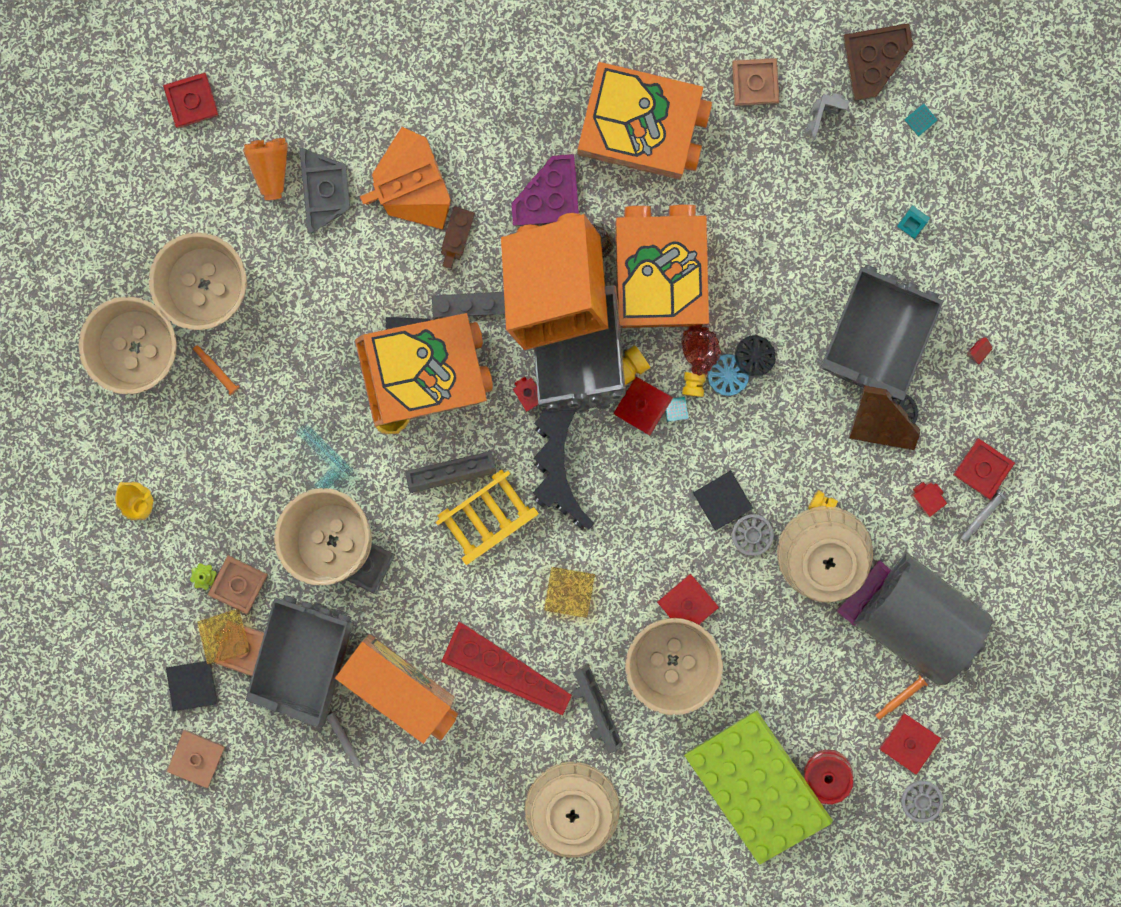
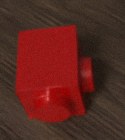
M525 376L514 383L516 387L513 388V391L525 411L528 412L538 406L537 386L532 377L527 380Z
M921 482L913 488L914 493L910 495L926 517H931L947 504L941 496L944 492L937 483L933 485L931 482L926 484Z

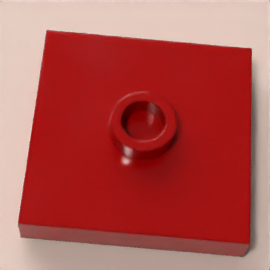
M206 72L163 85L177 129L219 116Z
M635 377L613 414L650 436L673 397Z
M977 438L953 473V476L991 500L1015 462Z
M691 573L657 601L670 618H681L698 625L719 608Z
M903 713L879 749L917 775L942 738Z

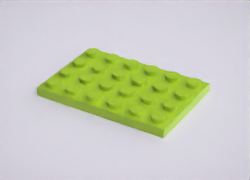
M757 710L694 747L684 755L759 865L833 822Z

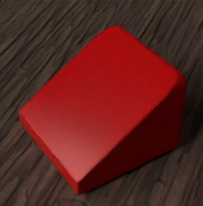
M986 337L979 338L967 352V356L977 364H980L993 348Z

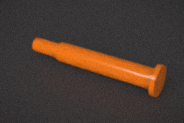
M198 345L193 348L201 358V361L229 391L228 394L230 396L233 395L240 386H236Z
M919 675V679L886 704L876 714V717L879 720L924 685L927 687L928 684Z

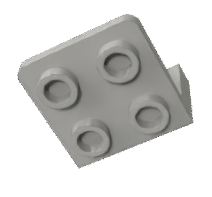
M832 93L831 96L823 94L820 99H816L810 114L814 116L813 121L811 120L808 123L805 131V136L808 137L807 143H812L816 139L823 111L841 116L845 113L849 105V101L844 100L845 96Z

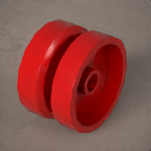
M824 749L814 753L808 759L804 768V779L822 804L833 805L842 802L849 796L853 788V769L850 761L842 753ZM831 775L832 778L828 779V777L825 778V776Z

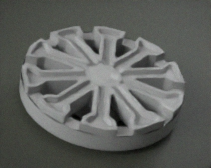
M745 515L737 520L732 529V541L735 547L746 555H760L767 551L773 542V528L769 521L760 515ZM747 518L752 519L751 526L747 522ZM757 518L761 519V523L756 527ZM743 522L746 529L739 527V524ZM764 525H767V530H760ZM736 531L744 533V535L735 537ZM769 534L770 538H763L762 535ZM745 539L741 545H738V540ZM759 541L766 543V546L763 548ZM749 543V550L747 552L744 550V547ZM754 544L758 548L757 552L753 551Z
M924 780L915 781L905 788L901 798V805L903 811L910 819L921 823L929 822L940 814L943 808V796L939 788L933 783ZM924 784L929 785L925 793L923 789ZM914 786H919V793L914 789ZM932 789H934L936 793L929 796ZM911 791L915 797L908 796L907 793ZM939 798V802H933L932 800ZM906 800L913 801L908 805L905 804ZM915 807L912 813L908 812L909 809ZM930 807H937V810L933 811ZM920 810L921 817L917 818L916 815ZM926 810L930 813V817L925 816Z

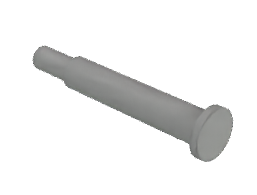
M998 490L996 491L997 494L961 536L963 541L966 542L1003 499H1007Z
M333 711L328 714L327 719L347 756L350 757L356 768L361 763L335 715L337 712Z

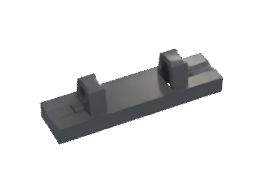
M589 664L584 665L574 671L580 687L573 690L572 693L575 699L585 697L597 725V728L589 732L592 740L602 737L610 754L619 750L623 743Z

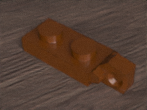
M453 207L441 247V255L445 256L442 265L444 268L451 270L454 259L460 260L461 255L463 256L475 212Z

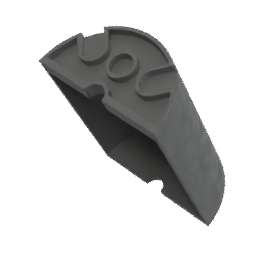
M865 264L859 270L820 368L862 388L865 385L887 389L891 394V398L904 401L944 300L939 299V294L929 290L926 293L918 290L919 286L910 282H906V284L897 282L898 277L888 273L885 275L877 273V268Z
M615 285L605 286L608 329L534 348L538 405L546 407L547 411L576 410L577 413H585L590 408L607 409L610 407V404L619 401L625 396L617 288Z
M905 551L883 581L881 589L874 593L853 623L935 684L947 685L962 670L967 671L973 663L972 659L985 648V639L993 621L988 612Z
M284 595L283 599L274 597L245 701L286 714L288 717L315 727H324L338 681L335 677L341 670L354 621L351 616L345 615L344 611L327 609L326 605L320 603L313 604L305 601L300 603L296 602L297 598Z

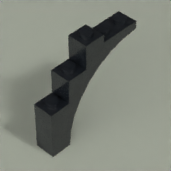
M545 410L534 423L537 426L535 431L543 438L548 435L550 439L533 459L536 460L534 465L544 473L547 470L549 474L534 490L533 494L535 497L533 500L542 508L545 505L550 507L556 501L558 503L556 508L565 516L568 513L575 518L572 522L581 530L584 528L589 530L595 523L582 511L574 498L567 481L564 465L565 441L568 428L576 410H558L553 412Z

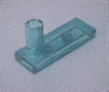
M307 424L301 426L296 431L331 467L315 483L317 489H329L340 477L344 479L354 471Z

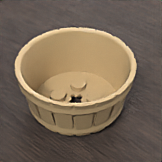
M200 232L188 233L172 239L163 246V249H160L153 260L154 263L151 265L149 290L156 308L160 310V313L167 320L185 329L203 330L221 325L236 313L246 293V272L241 258L230 244L211 234L208 235L207 233ZM202 278L205 281L209 280L211 283L208 285L209 289L207 291L204 288L199 289L198 287L201 284L200 279Z
M118 297L102 303L89 314L82 326L78 347L84 369L87 370L86 372L90 378L97 382L98 385L119 394H136L154 387L167 376L175 361L177 342L171 322L160 309L156 308L157 306L136 297ZM133 341L136 344L141 343L142 345L139 348L140 352L138 354L135 351H130Z
M328 488L309 490L295 497L293 501L291 500L282 511L283 513L280 514L274 535L275 549L281 564L294 578L311 585H331L352 576L366 562L372 544L371 529L361 507L347 494ZM330 535L339 538L336 542V547L333 545L328 546L327 542L330 540Z
M819 506L801 512L787 524L778 542L777 559L779 560L778 565L783 577L794 590L815 601L837 602L850 597L864 584L872 566L873 546L867 528L855 515L838 507ZM831 557L836 565L835 567H830L829 570L825 569L826 565L823 561Z
M681 618L662 619L645 627L631 643L626 656V677L636 698L649 709L666 715H683L702 707L716 693L715 690L718 689L722 678L721 674H723L721 651L712 635L700 625ZM668 655H677L679 657L676 666L674 664H667L669 661Z
M565 762L548 768L535 779L527 794L525 817L531 834L543 848L562 857L576 858L594 853L612 837L619 820V799L613 784L600 770L585 763ZM571 810H575V814H579V819H575L573 823L570 822L569 818H566V814H569Z

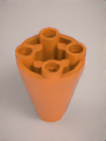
M285 138L272 139V141L265 142V144L264 140H256L244 144V155L260 193L264 195V200L282 198L288 143L285 141Z

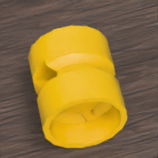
M633 345L624 352L625 385L635 379L636 373L641 375L651 368L636 345Z

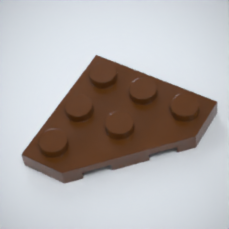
M909 23L843 35L853 100L860 101L876 98L913 46Z
M864 385L850 429L849 439L915 451L920 437V428L913 424L904 409L892 400L891 394L887 389Z

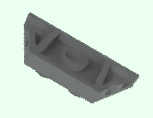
M299 148L307 232L312 234L351 209L347 166L321 154L311 152L305 148Z

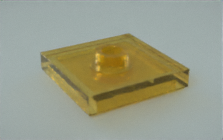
M551 566L544 611L588 618L595 574Z
M239 609L197 621L207 664H214L250 652Z

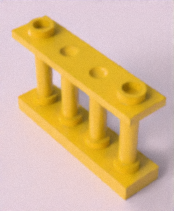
M501 469L492 476L494 481L450 511L447 508L437 515L439 520L435 523L440 525L442 522H445L464 549L463 553L465 556L461 559L465 565L471 563L539 514L535 507L530 509L528 506H525L506 479L511 474L509 470L504 473ZM497 483H499L518 510L517 514L519 517L514 521L506 518L487 491ZM479 496H481L500 523L499 527L501 530L496 534L488 531L469 504ZM461 509H463L482 536L481 540L483 543L477 547L474 544H470L451 517Z

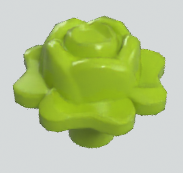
M199 563L197 568H192L190 581L195 582V588L207 590L209 585L212 586L217 572L212 571L211 565L205 566Z

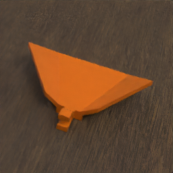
M401 127L372 173L375 190L360 196L363 205H368L379 199L380 204L383 205L389 216L444 229L451 198L426 137Z

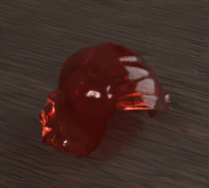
M702 325L690 326L688 330L683 332L681 339L684 357L692 365V373L698 376L706 375L712 369V366L717 364L721 355V347L718 338H716L717 335L710 331L709 328L702 327Z

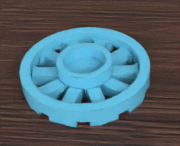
M721 355L709 366L707 373L708 382L711 388L718 394L724 396L736 395L748 383L749 375L737 373L740 370L738 366L734 368L736 362L735 355ZM727 358H731L730 366H728ZM719 360H722L724 368L718 364ZM715 367L720 373L712 372V368ZM712 377L720 378L715 382L712 381ZM737 378H744V383L740 382ZM723 382L722 388L719 390L717 385ZM733 382L739 386L738 390H735ZM727 384H729L730 392L725 391Z

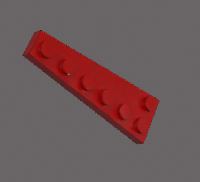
M460 621L458 622L441 662L560 715L564 714L571 699V693Z

